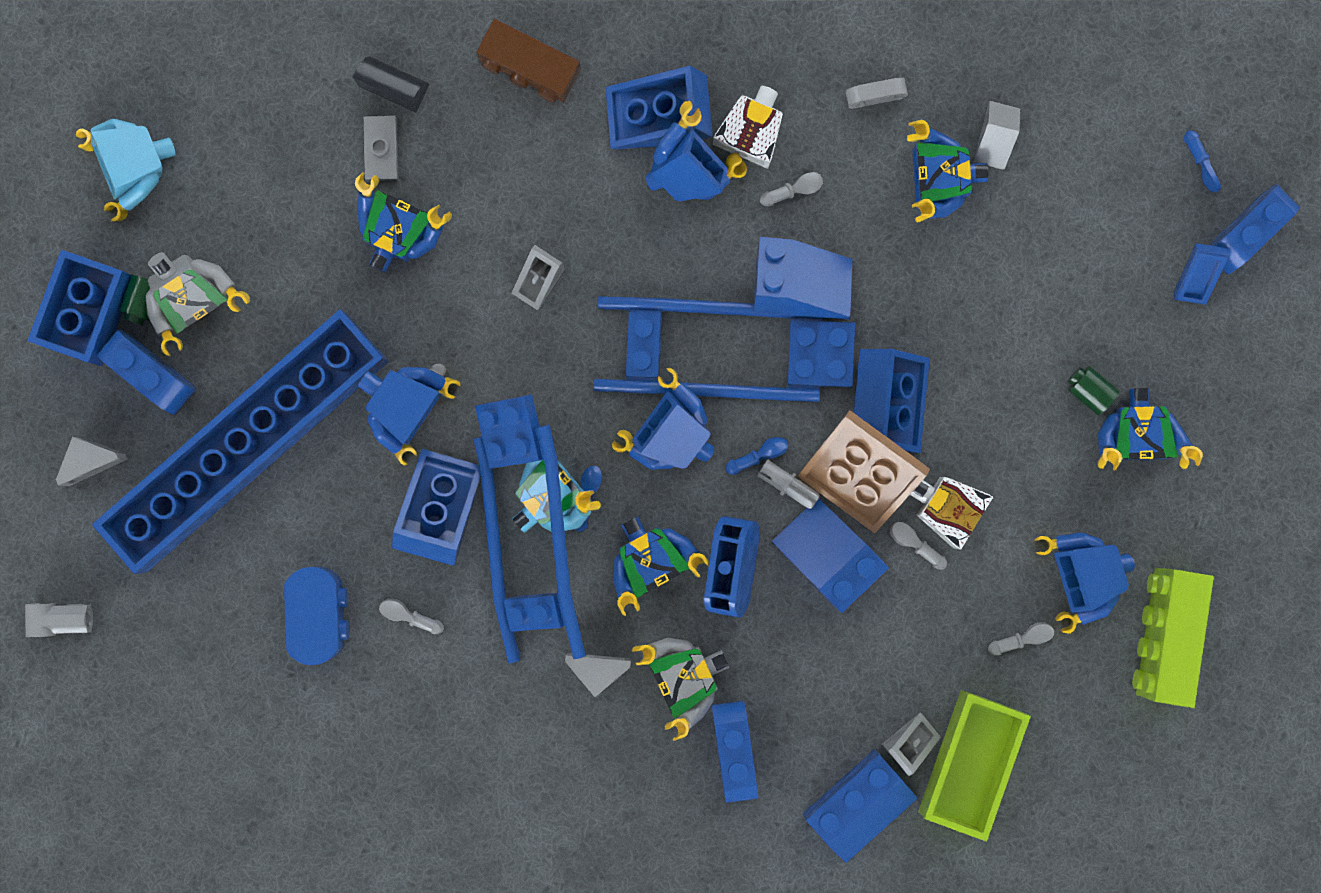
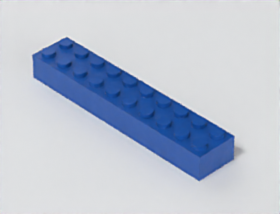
M339 309L98 518L92 526L134 574L147 573L359 389L358 384L368 371L375 375L389 360L346 312Z

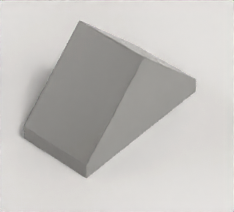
M989 101L973 162L987 163L990 167L1005 169L1020 131L1019 108Z
M534 245L512 290V294L536 310H539L565 270L563 263Z
M72 437L56 481L58 486H71L128 459L126 454L84 438Z
M567 653L565 658L566 664L594 697L600 694L631 666V658L586 654L583 658L573 659L572 653Z
M920 712L882 743V745L910 776L914 774L941 737Z

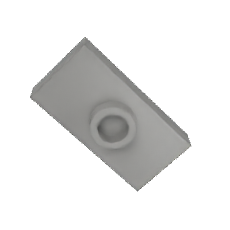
M396 116L364 117L365 180L367 182H371V178L374 175L378 176L379 181H398Z

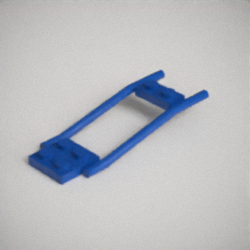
M599 296L598 309L630 310L626 380L594 379V391L666 394L668 391L671 394L673 393L671 388L662 387L658 382L660 374L662 311L791 318L788 388L679 382L680 384L684 383L696 396L820 402V387H853L855 323L823 322V317L753 312L754 303Z
M532 394L476 405L475 409L482 436L473 438L481 472L493 601L508 663L521 660L514 631L561 628L563 626L566 627L573 659L583 658L586 654L571 594L558 462L550 425L539 426ZM544 460L558 592L506 598L493 468Z

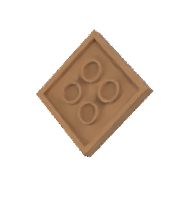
M849 410L797 477L873 533H876L924 480L930 468Z

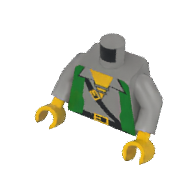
M162 252L154 255L148 262V265L155 274L148 279L150 290L146 294L147 315L157 335L162 336L161 349L168 356H171L166 347L169 340L175 341L180 351L183 348L182 341L172 336V330L178 334L226 301L232 311H241L235 304L234 299L236 296H240L246 304L250 302V297L247 293L235 290V283L219 265L201 259L192 260L188 255H182L171 262Z
M664 638L648 645L633 647L632 652L641 650L644 655L642 661L636 662V665H650L673 718L678 717V719L668 722L665 725V730L673 726L677 727L678 735L672 739L673 741L686 737L689 729L704 717L715 700V691L718 688L712 676L729 668L722 650L704 658L698 645L693 646L688 640Z

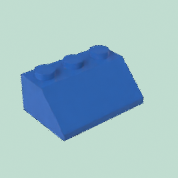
M860 349L857 366V387L854 397V414L906 452L921 453L930 358L894 349Z
M874 749L803 813V816L823 841L847 863L918 797Z

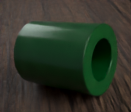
M131 274L119 311L125 313L123 319L143 325L144 320L150 321L147 315L146 294L150 290L148 279Z
M1090 366L1085 370L1079 367L1067 381L1071 384L1068 391L1097 415L1102 414L1120 393L1117 388Z

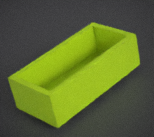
M1155 568L1154 574L1151 573L1149 575L1147 591L1151 593L1149 606L1146 605L1142 613V623L1146 625L1144 638L1141 637L1139 639L1137 654L1141 657L1140 670H1135L1132 681L1133 688L1137 689L1136 695L1154 702L1195 708L1214 576L1165 568Z
M961 689L918 810L920 815L926 820L987 842L1031 716Z

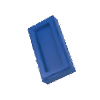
M1196 243L1176 285L1174 300L1206 305L1229 258L1228 248Z

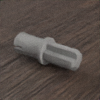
M769 459L757 475L758 478L763 479L780 490V495L783 496L785 493L809 509L815 505L819 498V493L796 479L795 473L789 474Z

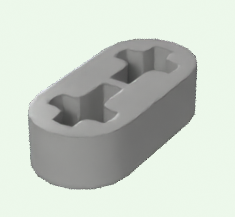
M893 78L862 84L845 91L848 106L851 109L900 100L908 96L904 78Z

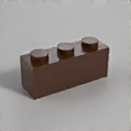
M495 18L477 50L479 60L482 61L481 66L493 74H498L499 71L510 75L509 80L524 89L529 85L539 90L538 95L551 103H555L556 99L563 103L565 102L581 71L580 61Z

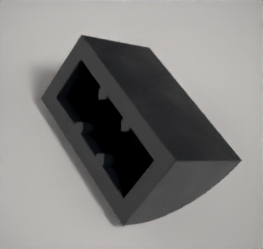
M371 56L366 57L359 64L353 75V79L359 87L415 113L429 87L428 82Z

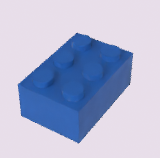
M61 249L27 341L76 359L102 366L103 362L97 354L115 333L122 314L119 309L131 275Z

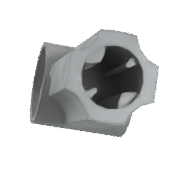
M25 604V637L56 636V633H88L92 630L93 610L91 604Z

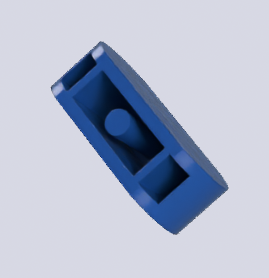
M1278 184L1271 186L1257 197L1209 244L1210 246L1228 248L1229 258L1223 268V272L1226 275L1234 272L1246 263L1299 211L1300 206Z
M118 329L97 354L103 363L151 402L172 415H176L196 391V388L136 338L123 330Z
M722 516L719 519L713 534L704 594V604L708 612L741 618L745 614L751 598L760 538L759 525L756 521Z
M321 566L299 569L291 574L284 584L286 650L299 663L318 665L336 657L344 647V640L349 639V621L343 619V607L348 606L347 588H342L341 578L331 569Z
M744 700L712 705V714L725 803L758 799Z

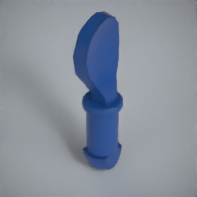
M1191 130L1187 131L1184 135V141L1195 159V164L1201 165L1203 184L1209 191L1217 193L1221 190V184L1210 164V155L1206 153L1198 133Z
M781 437L770 438L763 443L758 452L752 450L751 453L736 460H730L726 464V472L736 475L755 464L759 465L762 460L776 458L787 451L788 441Z
M589 466L582 474L580 484L583 491L593 490L595 494L600 489L602 483V472L597 466ZM589 516L580 528L575 529L577 532H583L588 527Z

